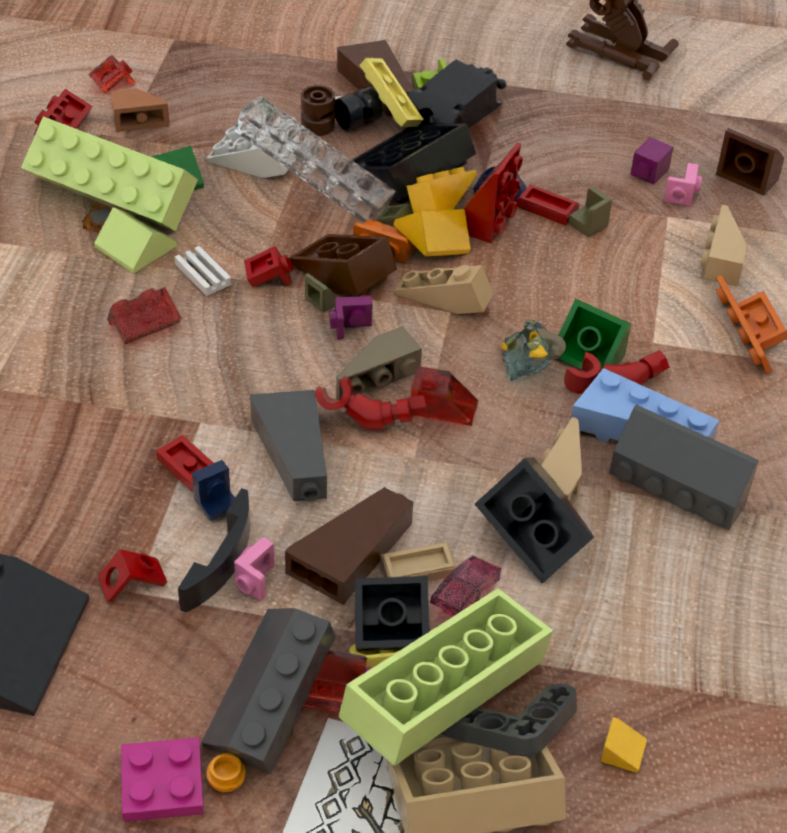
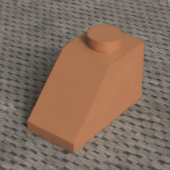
M137 88L110 91L116 132L169 126L168 103L166 100Z

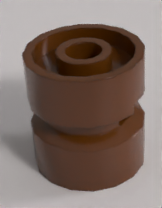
M313 85L303 89L301 92L302 130L313 136H323L331 133L335 128V92L323 85Z

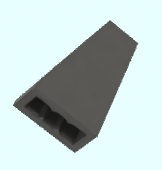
M315 390L250 394L251 422L293 501L327 499V473Z

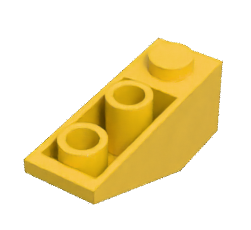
M464 167L417 177L416 184L406 186L413 213L426 210H453L477 176L476 169L465 172Z

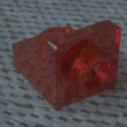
M113 55L109 56L88 74L105 94L123 78L131 86L135 83L130 76L133 71L124 60L119 62Z

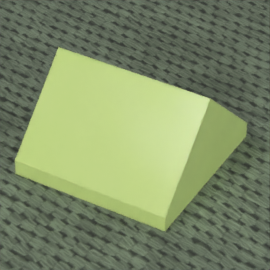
M113 207L94 242V246L132 273H136L175 248L177 242L141 218Z

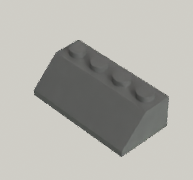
M636 404L613 451L609 473L648 491L650 494L656 495L682 509L709 520L711 523L730 530L746 505L759 460Z
M296 608L267 609L201 744L221 754H234L243 763L271 774L336 638L330 621Z

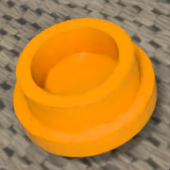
M219 754L213 758L207 767V781L217 791H234L245 781V765L234 754Z

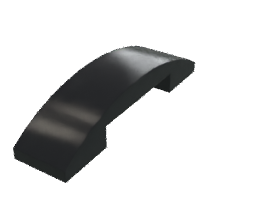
M241 488L226 511L228 534L209 565L204 566L194 562L179 585L178 596L181 611L188 612L207 601L225 585L235 572L234 561L247 548L250 534L248 490Z

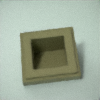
M408 203L388 206L376 221L395 227L393 225L395 219L413 214L412 206Z
M309 273L305 275V298L324 312L335 307V298L337 297L333 292Z

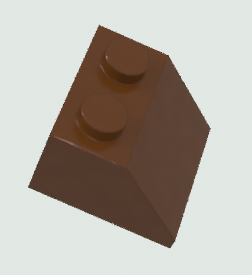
M728 128L725 131L716 175L764 196L779 180L784 157L777 148Z

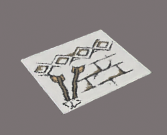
M328 718L283 833H405L401 824L386 758L345 722Z

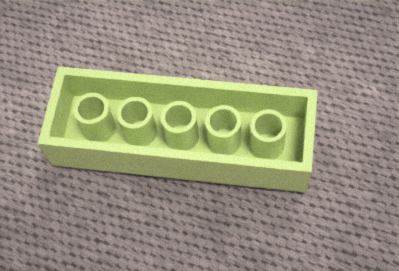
M46 117L42 118L21 166L23 170L39 179L115 207L175 232L198 181L197 178L182 168Z
M497 588L346 684L338 717L395 766L543 662L553 630Z

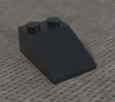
M534 457L524 458L475 503V506L541 583H544L595 538L558 484Z

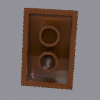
M327 234L289 257L291 264L306 274L309 273L334 292L349 294L351 297L364 295L369 287L384 282L389 274L397 270L388 237Z

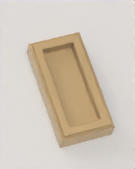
M448 542L380 555V563L385 577L428 576V581L457 576V566Z

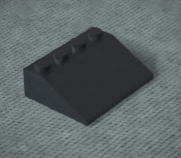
M419 124L417 127H408L343 164L338 167V171L381 199L403 202L409 199L406 186L416 184L417 177L461 167L467 163V159L476 154L467 124Z
M0 554V708L34 716L89 601V594L17 557Z

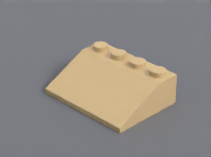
M439 734L394 766L387 760L399 816L405 833L509 832L514 828L532 825L546 826L552 822L566 820L565 777L547 746L538 754L522 756Z

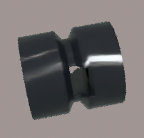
M365 87L353 92V94L335 99V119L338 125L347 132L363 124L378 120L383 112L381 100L376 91L371 87Z

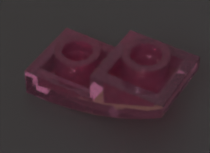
M472 555L458 565L443 580L432 594L430 603L442 608L447 614L456 615L480 600L481 592L500 580L502 568Z

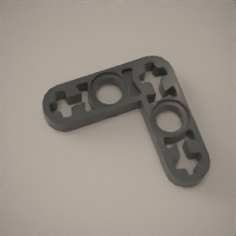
M568 684L549 685L541 691L518 717L476 708L442 733L453 739L516 755H535L546 747L576 712V689Z

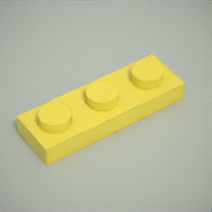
M365 58L360 67L364 71L366 79L378 92L380 100L386 104L392 113L394 121L401 127H417L424 119L382 58Z

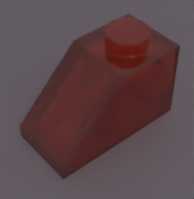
M418 366L411 386V397L424 395L428 414L418 416L472 426L478 406V399L449 371Z

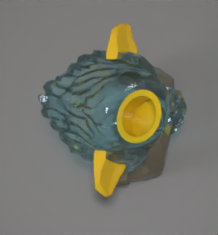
M526 320L523 324L524 329L505 338L504 343L501 345V349L505 350L502 354L508 378L513 381L545 369L552 360L558 359L564 353L566 343L563 338L548 331L542 323L535 320Z

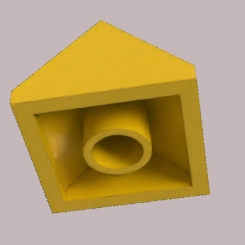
M464 209L419 211L394 221L393 225L425 256L469 254L471 250Z

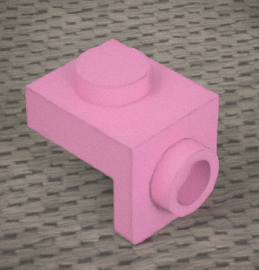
M688 163L685 179L668 177L664 195L665 202L691 206L693 193H699L702 176H697L698 164Z
M262 537L253 546L250 545L245 548L241 556L234 561L235 584L244 594H251L259 601L266 597L264 575L275 566L274 544L271 541Z

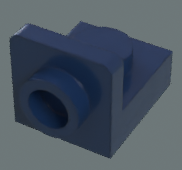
M220 460L192 472L194 500L210 521L225 516L226 511L235 499V496L230 491L229 468L223 460Z

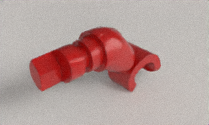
M658 350L641 358L639 362H627L623 365L604 364L603 368L643 386V383L647 382L648 379L656 377L661 372L670 368L666 356ZM585 352L581 368L585 372H581L575 367L566 369L564 376L566 388L574 393L583 394L603 369L600 367L598 359L594 355Z
M346 375L339 382L343 389L341 399L330 398L324 387L318 386L315 390L317 402L323 408L338 410L345 407L347 409L345 413L367 430H386L388 425L395 424V420H400L401 423L410 422L413 420L412 416L428 414L424 395L399 399L393 405L391 401L382 403L381 400H372L360 393L355 396L351 380Z

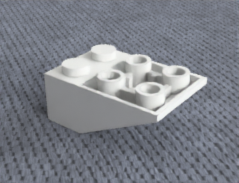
M277 117L270 122L261 123L257 121L249 126L240 127L237 125L229 128L225 132V137L213 146V151L206 160L209 163L260 178L284 175L308 143L294 117L285 119Z

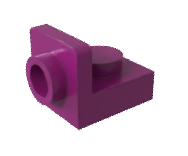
M371 296L335 298V310L329 311L330 328L336 329L337 340L344 339V328L372 326L373 303Z

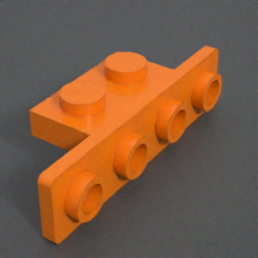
M723 276L716 277L720 288L716 289V293L722 305L729 304L730 308H727L726 311L733 325L740 324L741 328L737 329V332L743 344H751L752 348L748 352L755 366L761 364L766 374L772 372L763 350L786 340L787 330L767 295L762 291L737 303Z

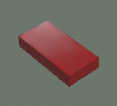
M531 184L517 199L519 208L565 226L569 223L570 214L579 210L580 204Z

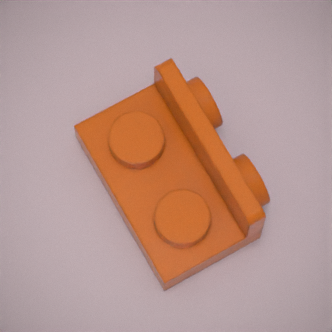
M367 219L364 224L357 222L353 226V235L388 237L394 260L405 264L416 249L408 238L395 227Z

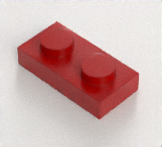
M183 435L156 450L157 460L193 493L192 472L213 464L205 454Z

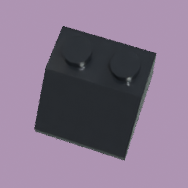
M428 576L355 578L356 651L403 649L430 632Z

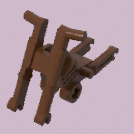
M590 0L589 4L592 11L597 15H604L602 20L606 23H601L592 14H587L582 19L585 23L581 26V29L608 39L612 43H616V45L613 46L605 40L600 41L573 29L568 34L570 38L566 43L568 47L575 48L579 46L598 54L600 57L604 56L629 67L644 70L642 73L643 79L650 80L660 68V64L642 55L662 62L679 46L676 39H671L664 47L646 40L648 37V27L643 16L645 10L642 9L641 4H638V0H605L606 3L604 5L599 2L600 0Z

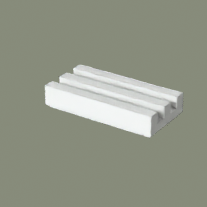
M200 246L194 248V253L190 250L184 252L185 257L183 258L180 255L174 257L175 265L206 296L232 285L231 277ZM190 263L199 271V274L189 265ZM204 279H207L213 286H210Z

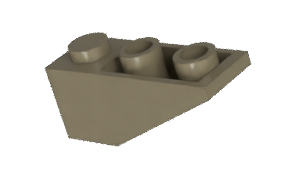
M403 326L376 336L336 376V399H341L343 396V389L339 382L345 375L351 380L353 394L356 396L358 393H366L420 372L422 348Z

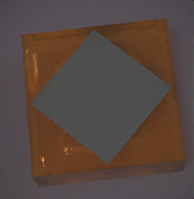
M94 204L82 220L83 229L100 233L112 208Z

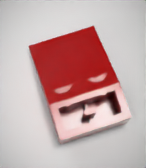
M520 143L515 144L465 206L464 210L470 237L492 243L498 234L503 233L508 219L515 216L518 203L515 202V196L520 187V180L517 179L523 162V157L520 156Z

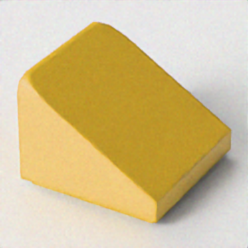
M613 717L601 762L638 773L647 739L621 720Z

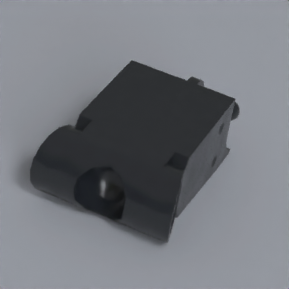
M456 59L423 84L421 90H412L407 93V96L424 119L420 124H467L469 129L502 104V102L496 99L497 88L504 89L507 84L504 79L497 78L493 70L488 67L476 68L473 64L467 65Z

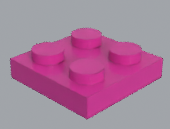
M199 737L121 745L123 822L204 814Z

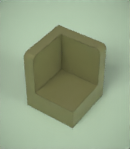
M591 187L587 191L585 206L570 214L568 224L588 238L608 227L612 199L596 188Z

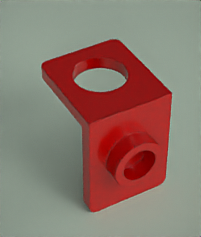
M122 549L118 550L98 575L105 598L110 602L116 599L131 579L164 586L167 583L157 558L144 553L139 554ZM117 568L119 573L118 581L114 587H111L110 576L113 570Z

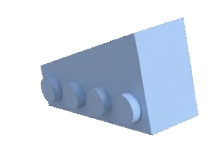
M604 368L576 401L572 409L571 418L574 417L579 420V434H581V431L596 435V440L607 443L609 439L619 440L636 404L711 439H715L719 420Z

